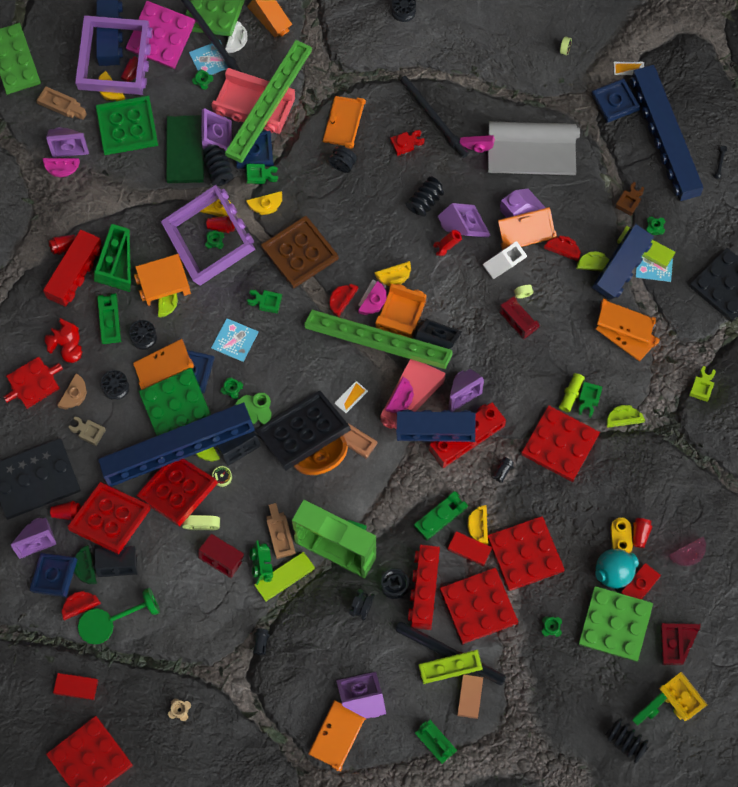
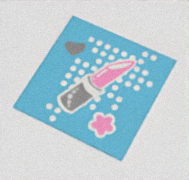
M212 43L189 52L197 70L202 69L208 72L209 75L228 68L224 63L225 60Z
M641 256L643 260L636 268V278L671 282L673 258L665 269Z
M226 319L211 349L244 362L259 331Z

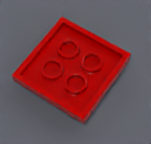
M548 406L521 455L573 482L600 432Z
M181 459L161 467L136 496L140 501L149 504L152 509L180 527L218 482L214 477L189 461Z
M100 482L70 522L68 529L119 554L151 508L149 504Z
M543 516L488 535V541L508 591L565 571Z
M496 568L440 588L462 645L518 624V619Z
M97 716L46 754L69 787H106L133 766Z

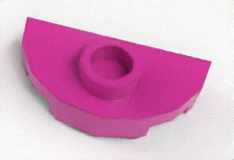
M494 135L461 137L460 144L479 153L492 149L495 142Z
M43 158L45 169L55 177H66L73 174L80 163L79 158Z
M379 281L372 288L359 308L358 313L363 315L378 313L384 307L386 290Z
M402 377L386 407L387 412L397 413V411H403L412 403L414 396L413 388L405 377Z

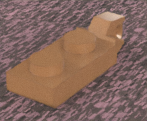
M48 87L43 89L36 100L37 104L70 118L75 116L84 120L87 115L85 108L80 107L81 105L76 99Z
M276 503L269 505L271 516H267V525L276 559L295 555L296 552L286 515H284V512H278Z

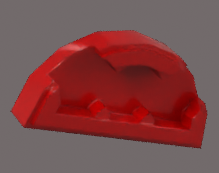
M559 236L550 239L544 246L546 250L579 261V247L569 237Z
M353 284L338 286L332 292L330 308L336 317H339L357 292L358 286Z
M84 591L73 593L66 599L67 601L63 606V620L76 616L101 603L91 593Z

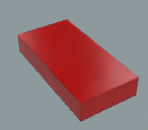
M457 531L448 547V551L482 566L485 565L492 550V547Z
M57 673L53 693L94 700L98 679Z

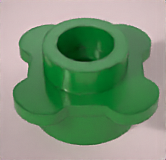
M201 69L198 70L196 76L192 79V83L199 85L202 90H206L208 84L213 81V76Z
M649 217L647 219V232L652 235L664 234L665 219Z
M210 231L206 234L207 242L205 245L208 249L212 247L223 248V232Z
M227 378L224 387L221 388V393L236 399L238 398L239 391L243 389V384L233 378Z
M546 616L542 619L544 624L542 634L544 636L554 635L559 637L562 634L560 630L561 618H549Z

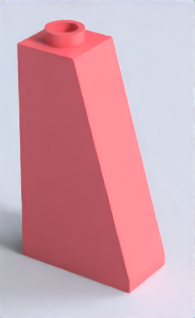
M410 359L381 413L382 424L390 429L397 428V413L387 412L386 407L402 377L409 380L414 393L412 403L405 410L416 412L444 383L446 373L425 363Z

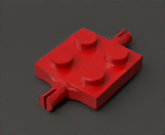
M40 357L35 358L6 376L13 391L3 396V398L8 403L17 397L28 409L60 389L54 379V374L63 370L62 366L58 363L49 368L44 365Z

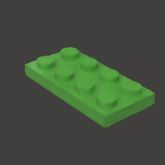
M20 23L0 29V76L7 95L41 84Z

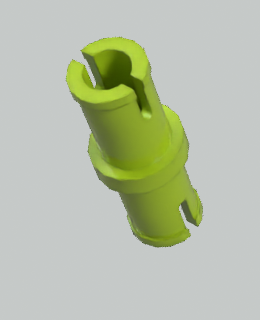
M578 373L573 374L569 386L564 390L565 395L559 405V409L565 412L571 411L575 399L579 397V390L585 379L584 376Z

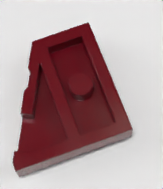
M661 624L662 665L684 664L701 628V624Z

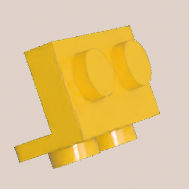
M682 672L659 688L662 691L661 693H664L667 697L666 702H670L675 708L673 711L680 720H689L707 706V703Z

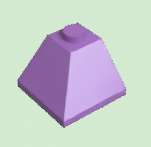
M61 127L48 131L47 142L53 158L89 154L83 133Z
M529 189L515 190L502 199L500 211L506 218L545 208Z
M452 203L438 215L442 228L447 232L457 230L461 235L490 236L475 205Z
M471 369L459 372L453 381L448 410L453 412L482 394L483 377Z
M37 518L22 530L11 546L18 558L21 559L54 546L57 543L47 519Z
M376 672L337 680L343 707L364 718H376L386 714L383 694Z

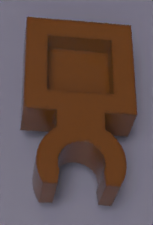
M635 182L631 184L630 192L626 190L623 192L615 208L632 216L641 201L639 197L644 192L643 186L639 191L634 189Z

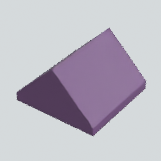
M205 108L202 109L203 150L210 145H218L220 148L227 150L232 142V120Z

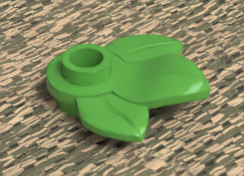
M257 393L254 396L245 395L236 402L235 405L245 403L253 424L259 420L264 425L271 419V411L269 409L271 400L265 393ZM260 400L265 402L263 405L258 404Z

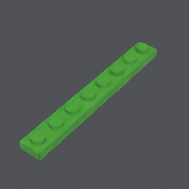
M297 40L294 42L226 150L225 154L227 157L240 163L244 161L312 52L311 46Z
M315 310L310 312L304 324L306 329L443 369H446L453 355L452 350Z

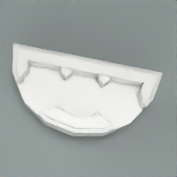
M238 21L232 36H229L225 49L228 53L239 51L247 42V31Z

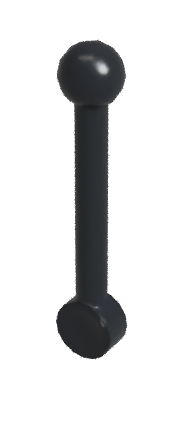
M726 146L720 147V160L717 172L714 175L716 179L722 177L721 168L724 154L727 152Z

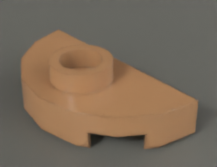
M75 374L60 400L58 408L65 410L79 406L85 400L87 394L86 384L78 374Z

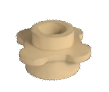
M173 699L171 701V711L168 712L169 717L186 721L188 719V709L191 708L190 702Z

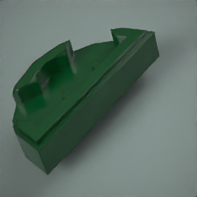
M87 545L81 548L75 556L78 560L74 572L82 582L97 584L90 548Z

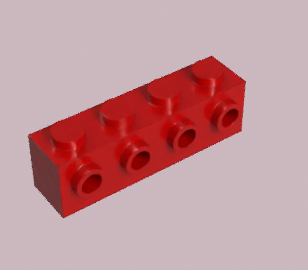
M80 229L43 290L46 298L65 307L69 302H72L75 297V291L78 286L80 287L83 284L84 276L87 271L92 269L93 261L103 250L99 237Z
M493 402L489 405L484 404L476 413L475 442L431 441L429 451L440 466L444 468L505 427L506 419Z
M420 545V551L415 552L414 563H418V570H413L412 582H416V589H411L410 601H414L413 609L409 608L408 621H412V627L415 629H432L440 547Z

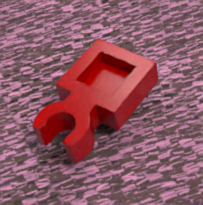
M414 131L411 136L408 135V132L391 137L390 142L396 155L399 156L413 151L414 145H423L424 138H416L421 136V131Z

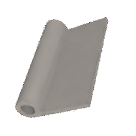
M489 121L488 135H494L495 142L493 148L488 150V173L576 175V138H580V127H577V124Z

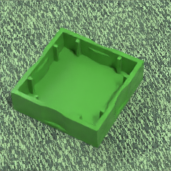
M303 500L292 519L295 531V544L366 578L376 559V535Z

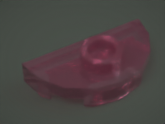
M704 537L670 554V559L680 566L697 564L702 560L706 552Z

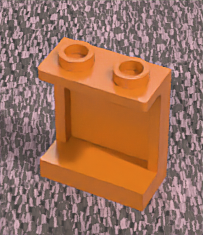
M179 254L136 266L137 274H134L137 285L141 284L140 296L142 301L146 300L148 306L151 305L152 300L183 292L184 296L191 294Z
M391 284L382 312L376 320V328L413 338L426 304V294L420 290L407 289L401 284Z

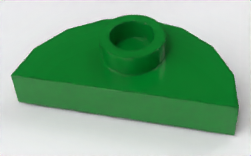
M660 693L633 718L637 726L648 717L653 719L660 712L658 708L667 700L665 694Z

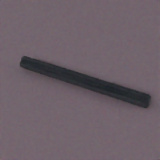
M399 622L396 627L398 633L444 657L462 654L403 622ZM482 664L483 670L475 671V673L498 685H503L506 680L505 675Z

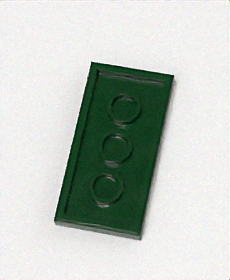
M202 115L167 116V184L204 182Z

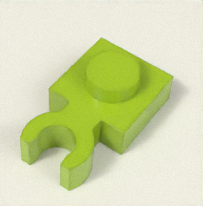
M703 366L700 371V377L696 376L689 396L708 402L714 386V382L710 380L714 378L716 371L713 369L712 373L707 375L705 373L706 366Z

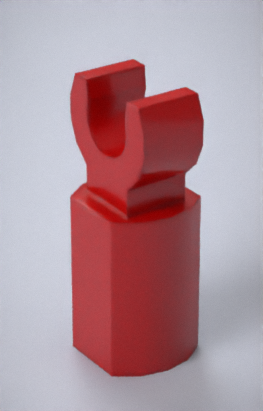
M452 230L440 242H435L433 246L439 248L436 256H444L447 250H450L462 240L461 233L457 230Z

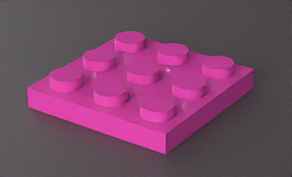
M146 1L138 20L149 21L150 27L153 28V36L149 38L151 53L147 55V59L175 69L196 21L191 17ZM133 30L126 46L127 51L139 55L142 31Z

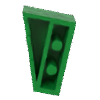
M111 224L94 273V282L130 292V229Z

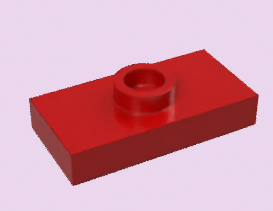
M645 563L621 594L642 600L661 575Z

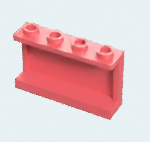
M227 68L225 72L226 80L216 101L213 100L212 110L214 113L232 118L236 122H245L270 81ZM288 88L265 125L264 129L266 131L280 134L294 103L295 89Z

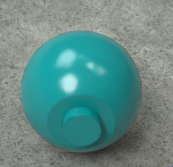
M617 548L609 549L599 556L596 562L595 575L607 587L622 588L633 580L639 562L634 553H628Z

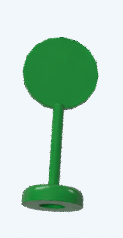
M146 588L143 590V603L112 617L102 609H92L84 613L78 624L81 638L89 644H101L111 636L114 628L113 621L146 606L152 615L159 614L160 609L151 589Z

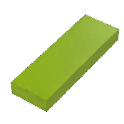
M626 226L617 241L618 244H620L630 227ZM652 240L651 243L653 245L647 253H643L642 257L666 269L674 257L675 251Z
M302 552L275 570L271 582L260 580L258 585L255 583L254 586L266 602L315 570V567L307 555Z
M478 650L419 664L423 684L483 670Z

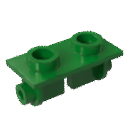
M256 540L253 548L250 549V560H253L252 577H255V583L258 585L260 580L271 582L273 570L272 564L264 563L271 562L270 548L267 544L259 546V541Z
M431 720L427 723L424 722L420 729L415 732L417 737L441 764L457 752V749Z

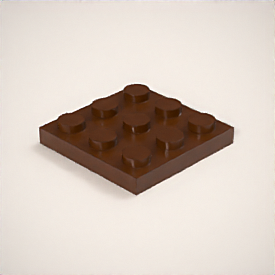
M307 216L261 244L262 250L293 289L339 259L338 254Z

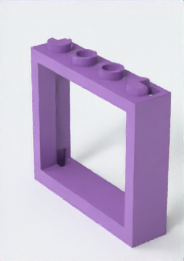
M84 16L76 75L78 90L143 95V88H146L147 85L145 72L149 70L147 55L151 53L149 38L153 36V28L150 27L149 21ZM93 27L142 31L136 83L87 79Z
M217 185L161 221L192 280L200 286L255 250L252 244L254 243L252 236L244 230L246 227L245 223L241 218L238 219L236 215L237 209L228 201V193L225 189L221 190ZM219 199L244 244L203 271H200L177 226Z

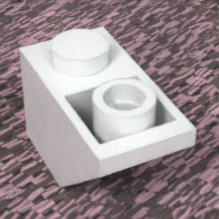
M516 241L482 265L490 277L495 279L525 259L527 255Z

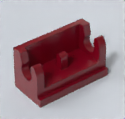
M515 296L501 304L499 313L523 339L540 328L539 322L531 318L518 303Z
M211 534L199 549L198 558L229 578H232L242 564L241 560L244 557V553Z

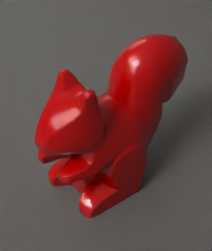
M60 318L59 323L62 325L60 330L51 328L54 336H45L47 351L51 354L60 345L63 347L61 351L63 360L75 363L81 358L83 352L81 350L82 347L78 345L80 340L79 328Z

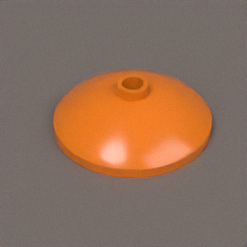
M341 436L296 464L294 468L306 475H320L333 470L346 456L348 445L345 437Z

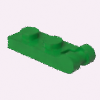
M113 293L111 296L98 295L102 344L121 342L117 293Z
M456 491L451 493L448 498L414 524L416 530L426 541L468 508V504L465 501H461L460 495ZM452 503L457 507L454 510L449 507Z

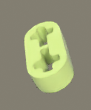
M190 515L183 522L182 527L188 530H218L220 528V518L217 516Z

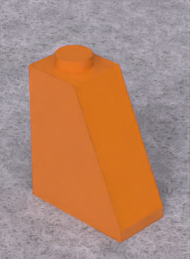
M252 0L247 6L274 38L278 35L282 37L290 31L288 28L292 23L276 0Z

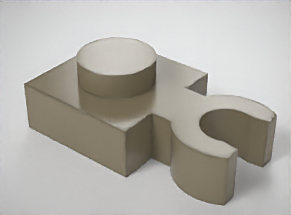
M74 417V421L79 423L77 427L69 425L70 431L73 433L80 432V439L97 446L106 431L105 427L90 420H87L86 424H84L79 417Z

